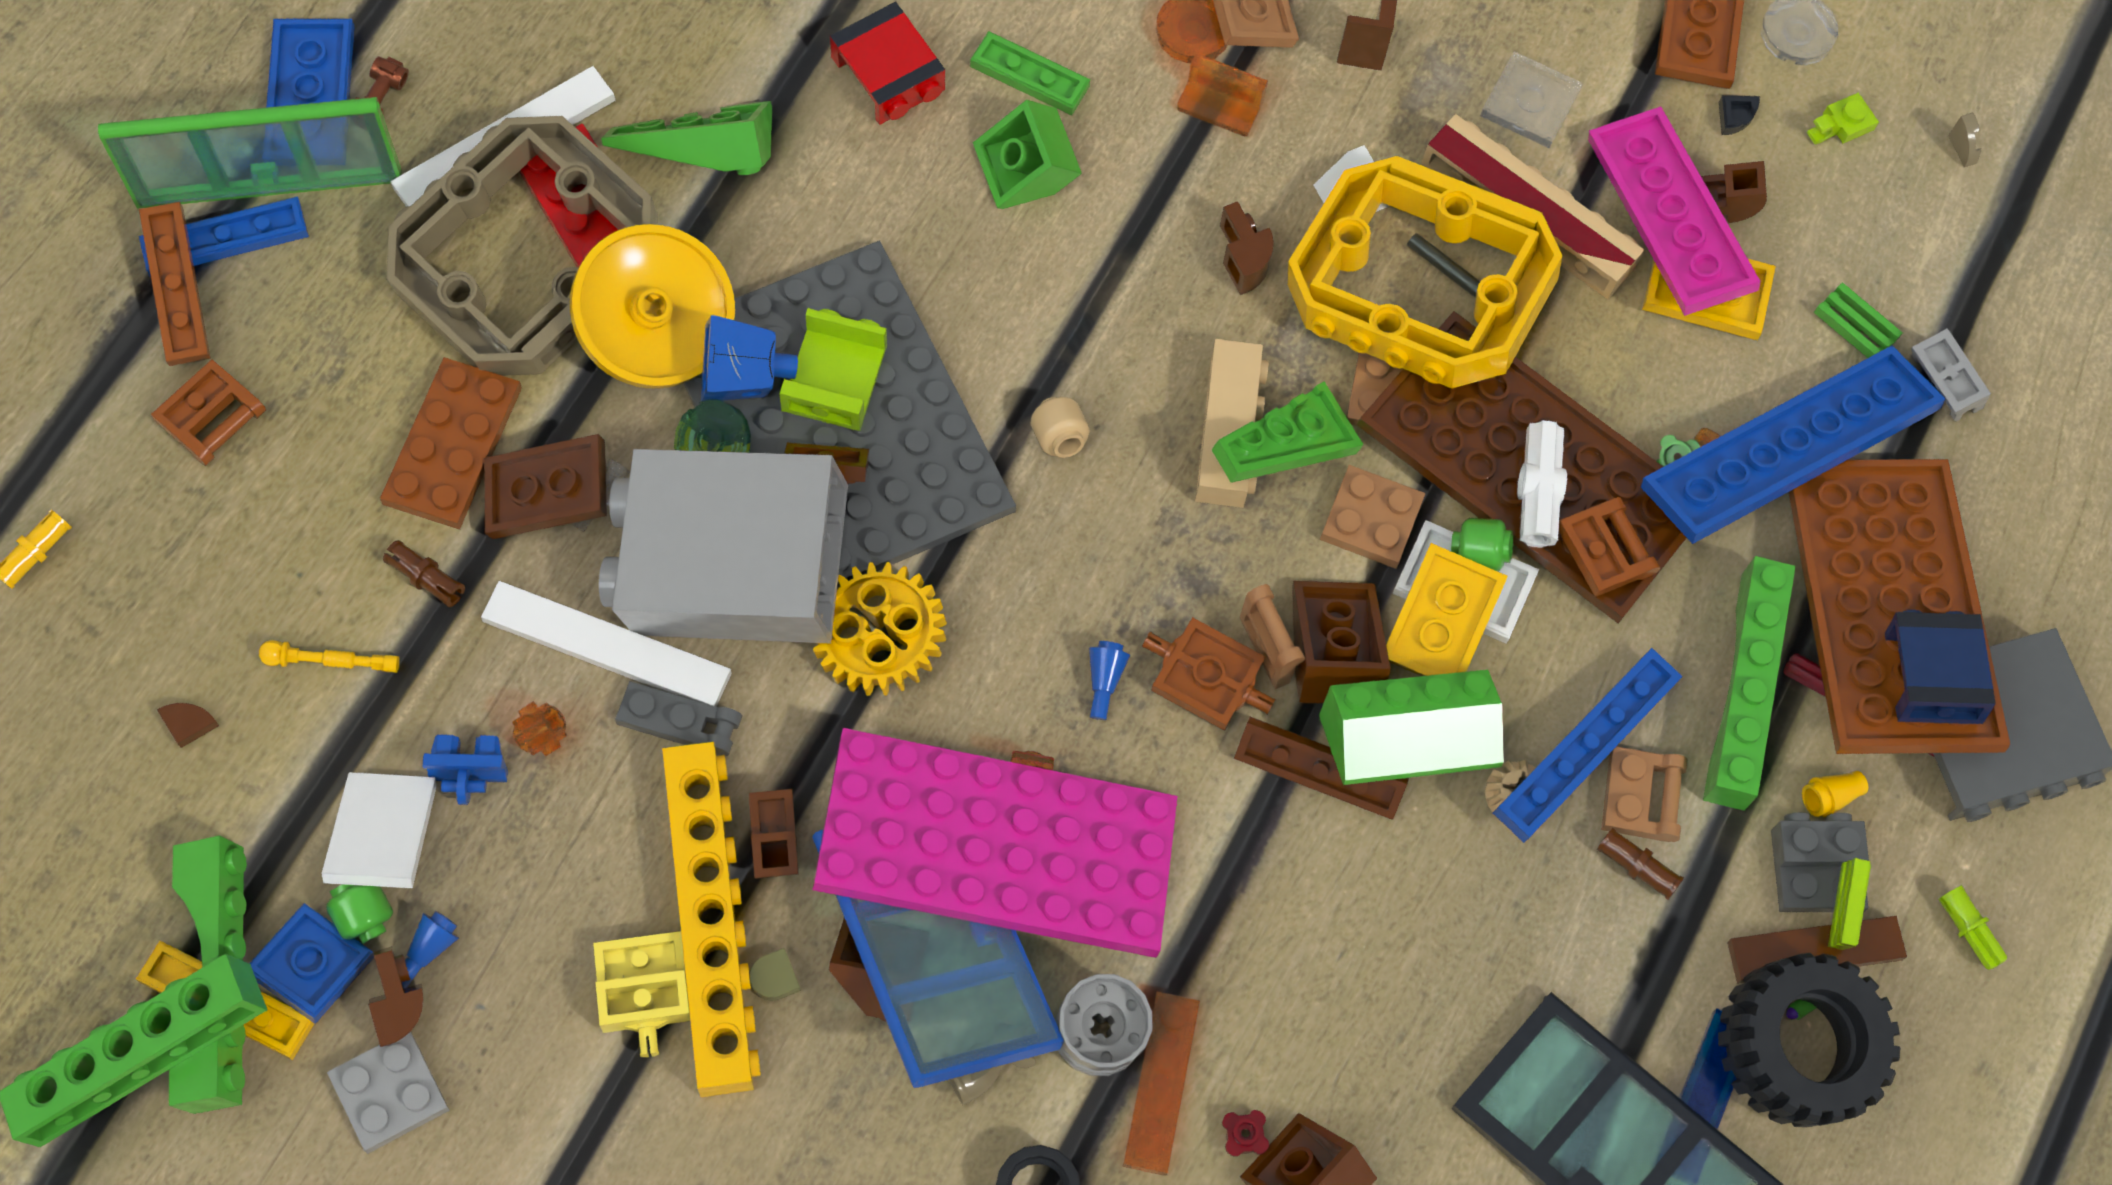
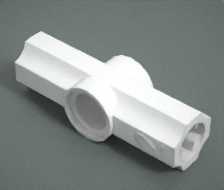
M1542 420L1538 423H1530L1526 429L1525 462L1519 474L1517 496L1518 499L1522 500L1520 541L1525 542L1530 547L1542 548L1544 546H1552L1558 541L1560 504L1564 499L1566 491L1567 471L1562 468L1564 428L1558 426L1557 422Z

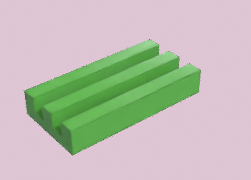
M1843 282L1814 311L1819 318L1867 358L1892 346L1903 334L1902 331ZM1833 306L1837 311H1839L1843 316H1845L1849 320V323L1845 321L1841 316H1839L1835 311H1833L1830 307ZM1863 331L1867 336H1869L1873 341H1875L1879 345V347H1876L1860 332Z

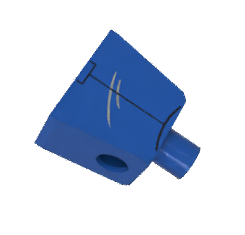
M711 315L705 325L701 401L766 397L773 389L774 377L796 378L798 357L794 354L775 353L776 334L771 330Z

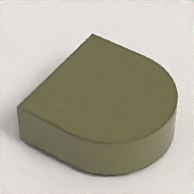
M785 948L759 958L750 970L752 989L757 996L764 1000L776 1001L801 991Z

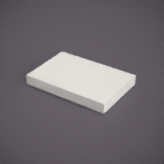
M1425 520L1393 594L1404 599L1407 598L1430 544L1433 543L1451 551L1452 531ZM1514 558L1511 559V563H1504L1503 568L1499 572L1508 577L1483 634L1507 644L1539 569Z
M349 772L322 870L323 883L413 888L436 792L435 777Z

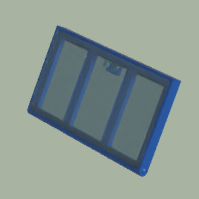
M823 830L815 832L812 836L818 853L820 851ZM836 895L914 1088L1061 1049L1064 1042L1016 930Z

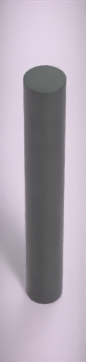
M1415 233L1407 243V246L1476 298L1480 281L1418 233Z

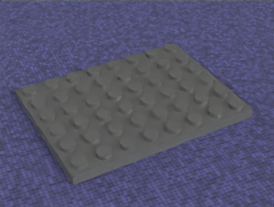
M880 240L734 299V320L775 332V353L794 354L798 357L807 330L806 312L808 308L818 311L821 309L833 310L839 313L841 317L857 321L868 319L878 323L881 327L887 328V348L860 431L781 411L779 393L784 379L790 380L787 378L774 377L773 389L766 397L721 401H701L702 373L694 379L683 383L701 422L709 430L720 435L743 433L732 441H720L709 437L716 452L719 451L720 446L750 443L748 453L784 454L787 442L869 449V462L865 482L848 484L839 574L848 581L853 579L852 567L856 566L861 574L864 575L867 574L869 563L873 562L876 571L884 568L886 562H890L893 565L1016 512V504ZM709 416L715 417V418H718V419H722V420H725V421H729V422H732V423H735V424H734V425H724V424H720V423L716 422L715 420H713L712 418H710Z

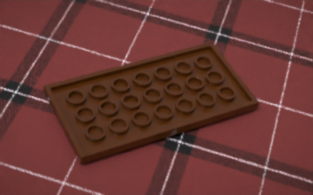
M1453 311L1438 329L1469 341L1476 327ZM1517 357L1514 358L1506 374L1455 388L1430 383L1422 376L1403 369L1358 421V427L1478 518L1502 520L1506 530L1513 531V544L1618 624L1686 540L1685 535L1641 488L1643 478L1663 466ZM1542 420L1557 422L1558 426L1564 428L1562 468L1567 471V485L1564 499L1560 504L1559 521L1611 499L1621 497L1627 507L1625 514L1648 555L1655 557L1661 567L1657 573L1646 579L1633 581L1595 597L1559 531L1558 541L1552 546H1544L1542 548L1530 547L1525 542L1520 541L1522 500L1518 499L1517 487L1520 470L1525 462L1526 429L1530 423H1538ZM1604 520L1629 566L1634 564L1611 521Z

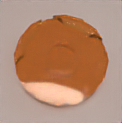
M1168 0L1162 5L1157 16L1156 31L1162 49L1172 58L1185 63H1196L1197 60L1205 59L1208 62L1216 59L1226 50L1227 45L1224 43L1213 0Z

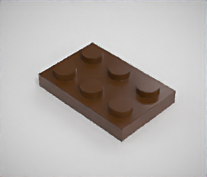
M599 434L484 458L485 534L492 539L607 516L605 440Z

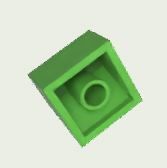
M1026 99L973 142L994 201L999 209L1055 195L1082 174L1057 108Z

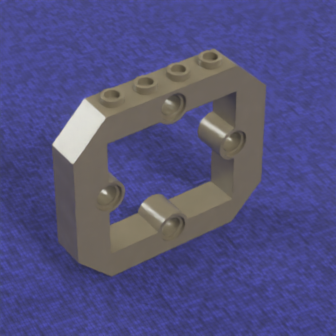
M563 116L505 118L498 126L496 125L488 129L482 141L470 152L460 155L454 162L453 167L444 176L432 181L418 200L411 206L400 210L394 222L389 225L386 279L404 302L472 366L477 367L479 370H486L502 376L542 374L577 340L571 322L570 298H567L571 292L573 279L578 270L577 267L564 268L556 274L551 286L554 297L509 339L484 315L487 305L486 298L472 275L463 271H454L443 277L425 260L434 249L467 219L477 218L484 214L489 208L490 198L533 157L537 155L556 172V189L569 211L576 214H590L594 210H598L618 230L635 225H657L658 212L651 195ZM577 185H586L580 192H571ZM465 189H473L469 195L459 196ZM461 293H470L464 301L454 302Z

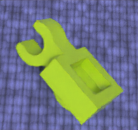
M1858 92L1828 105L1823 115L1813 121L1816 127L1809 129L1806 133L1815 145L1835 135L1844 144L1874 131L1879 121Z

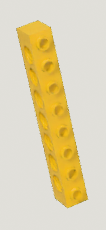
M714 742L662 748L697 1089L700 1097L754 1090L753 1077L761 1076L758 1049L749 1050L748 1033L756 1032L753 1006L745 1007L743 990L751 989L748 963L740 964L738 947H746L744 921H735L734 905L742 904L739 878H730L729 863H737L734 837L726 838L724 822L732 821L730 796H721L720 781L728 780L725 755L717 756ZM695 785H705L710 789L708 794L700 799H693L687 795L690 788ZM702 825H707L714 829L712 836L706 840H696L691 836L692 832ZM711 866L719 871L717 877L710 882H701L696 879V874L704 867ZM707 909H720L724 914L722 919L716 924L709 925L700 920L702 913ZM714 950L724 951L728 954V959L720 967H710L704 963L706 956ZM727 993L733 997L732 1004L725 1010H714L709 1006V1002L714 995ZM722 1036H732L738 1041L735 1050L729 1054L717 1053L714 1050V1044Z

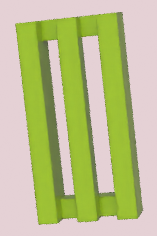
M1854 858L1853 860L1843 862L1841 865L1828 947L1845 950L1858 945L1871 869L1870 861Z

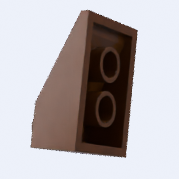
M1293 581L1294 646L1300 647L1305 657V660L1295 668L1299 702L1324 703L1331 685L1388 680L1391 668L1375 584Z

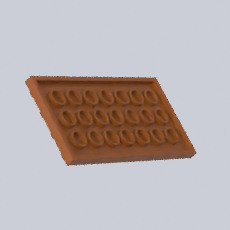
M1846 460L1789 491L1836 754L2005 753L2011 744L1949 460ZM1919 610L1923 613L1961 611L1964 614H1981L1996 702L1983 724L1897 721L1895 707L1905 688L1898 641L1885 639V632L1896 612Z

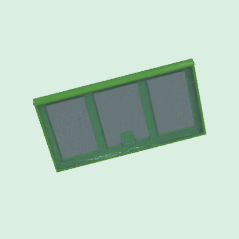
M377 97L98 124L99 137L137 209L175 202L188 204L390 184V181L402 175L401 166Z

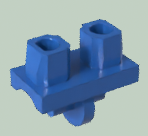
M436 735L431 754L424 753L423 768H427L428 777H435L436 781H442V792H456L459 805H468L471 793H486V782H507L508 769L502 755L499 737L480 735L476 737L474 754H460L461 742L459 737L454 735Z

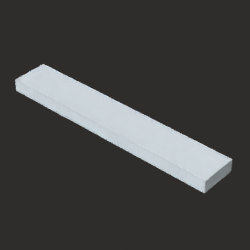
M594 66L390 181L392 187L405 206H411L424 194L426 187L432 181L444 176L453 167L454 162L460 155L470 152L482 141L488 129L496 125L498 126L505 118L563 116L574 125L614 102V93Z
M498 581L481 616L484 623L659 690L717 707L732 674L730 668Z

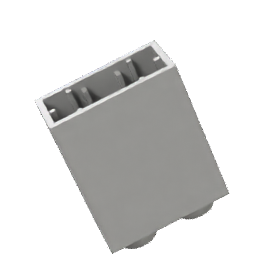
M633 449L630 478H615L610 492L609 507L611 521L614 527L623 528L619 557H605L600 567L599 596L604 607H612L613 612L630 631L643 636L831 644L848 484L833 456Z

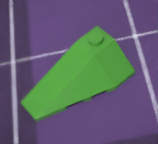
M771 101L720 107V113L703 119L697 112H693L672 120L671 125L666 126L664 120L656 119L612 127L601 138L602 145L720 171L737 170L738 175L754 174L759 172L760 168L771 157L772 105Z

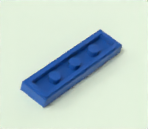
M298 196L186 224L194 266L309 237ZM141 235L139 240L146 271L151 277L144 236Z

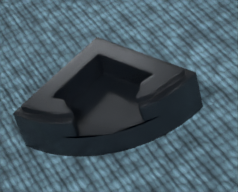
M1722 95L1718 102L1721 134L1731 135L1745 129L1751 123L1758 110L1760 96Z

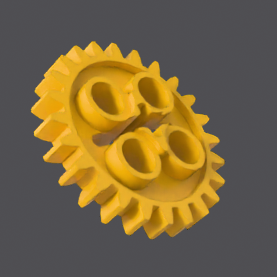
M870 562L867 574L864 575L861 574L856 566L852 567L853 579L848 581L842 575H838L840 588L836 593L831 644L817 643L818 645L813 648L817 659L824 658L820 664L825 673L834 670L832 677L835 683L839 684L847 678V686L851 692L860 683L863 684L867 696L871 695L875 685L880 686L884 696L888 695L889 684L895 683L901 691H904L905 678L909 677L914 682L919 683L920 679L917 673L919 668L932 671L933 668L928 656L941 657L942 655L940 648L935 644L946 641L945 632L939 629L947 625L945 615L938 613L943 609L940 598L932 599L935 595L932 585L922 588L924 581L919 573L909 580V572L906 566H903L897 574H894L890 562H886L882 572H877L873 562ZM874 596L885 597V600L879 606L869 607L866 605L868 600ZM852 607H855L859 611H861L863 615L867 618V620H869L877 628L881 629L885 626L888 635L893 640H896L897 642L905 646H908L907 649L901 650L900 648H898L896 645H894V642L888 636H886L885 633L876 628L873 631H871L869 623L866 619H864L862 616L860 617L858 614L851 612L849 610ZM906 619L918 621L910 630L898 629L900 623ZM845 628H859L858 632L851 638L840 637L841 632ZM887 650L891 652L889 658L883 662L871 661L873 655L878 651Z

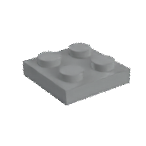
M412 1032L395 1043L383 1047L378 1045L327 1072L356 1135L367 1154L450 1111Z

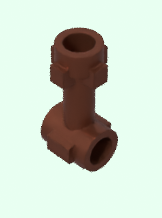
M378 56L374 60L369 73V77L375 79V82L364 98L377 97L379 104H381L390 87L399 91L403 88L408 78L409 69L403 67L402 62L389 56L387 59ZM364 114L351 115L355 121L368 127Z

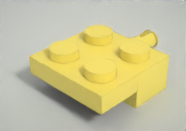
M681 931L593 943L597 982L595 983L599 1025L603 1033L622 1030L638 1032L640 1057H649L648 1040L652 1057L659 1055L656 1029L666 1024L690 1021Z

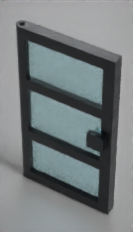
M1552 992L1543 998V1002L1452 1107L1454 1112L1540 1185H1784Z

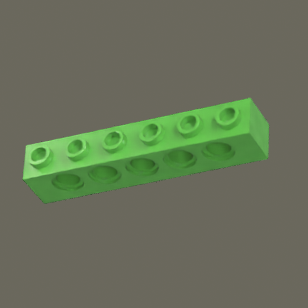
M228 954L213 957L203 964V968L195 973L168 984L162 993L148 1001L133 1005L128 1009L127 1014L116 1021L95 1028L90 1032L88 1038L73 1047L59 1050L52 1056L50 1061L35 1070L26 1071L18 1075L12 1084L0 1090V1102L12 1139L37 1147L44 1146L267 1011L251 964Z

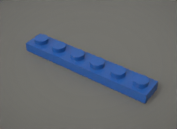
M1651 648L1496 808L1493 814L1523 843L1527 841L1683 676Z

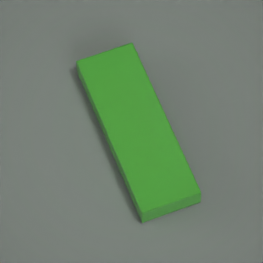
M990 31L987 32L970 59L971 68L1071 116L1090 87V79Z

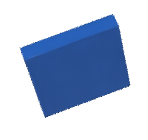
M304 903L249 964H251L258 984L316 1024L373 960L374 954L373 951L356 939H342L332 922Z

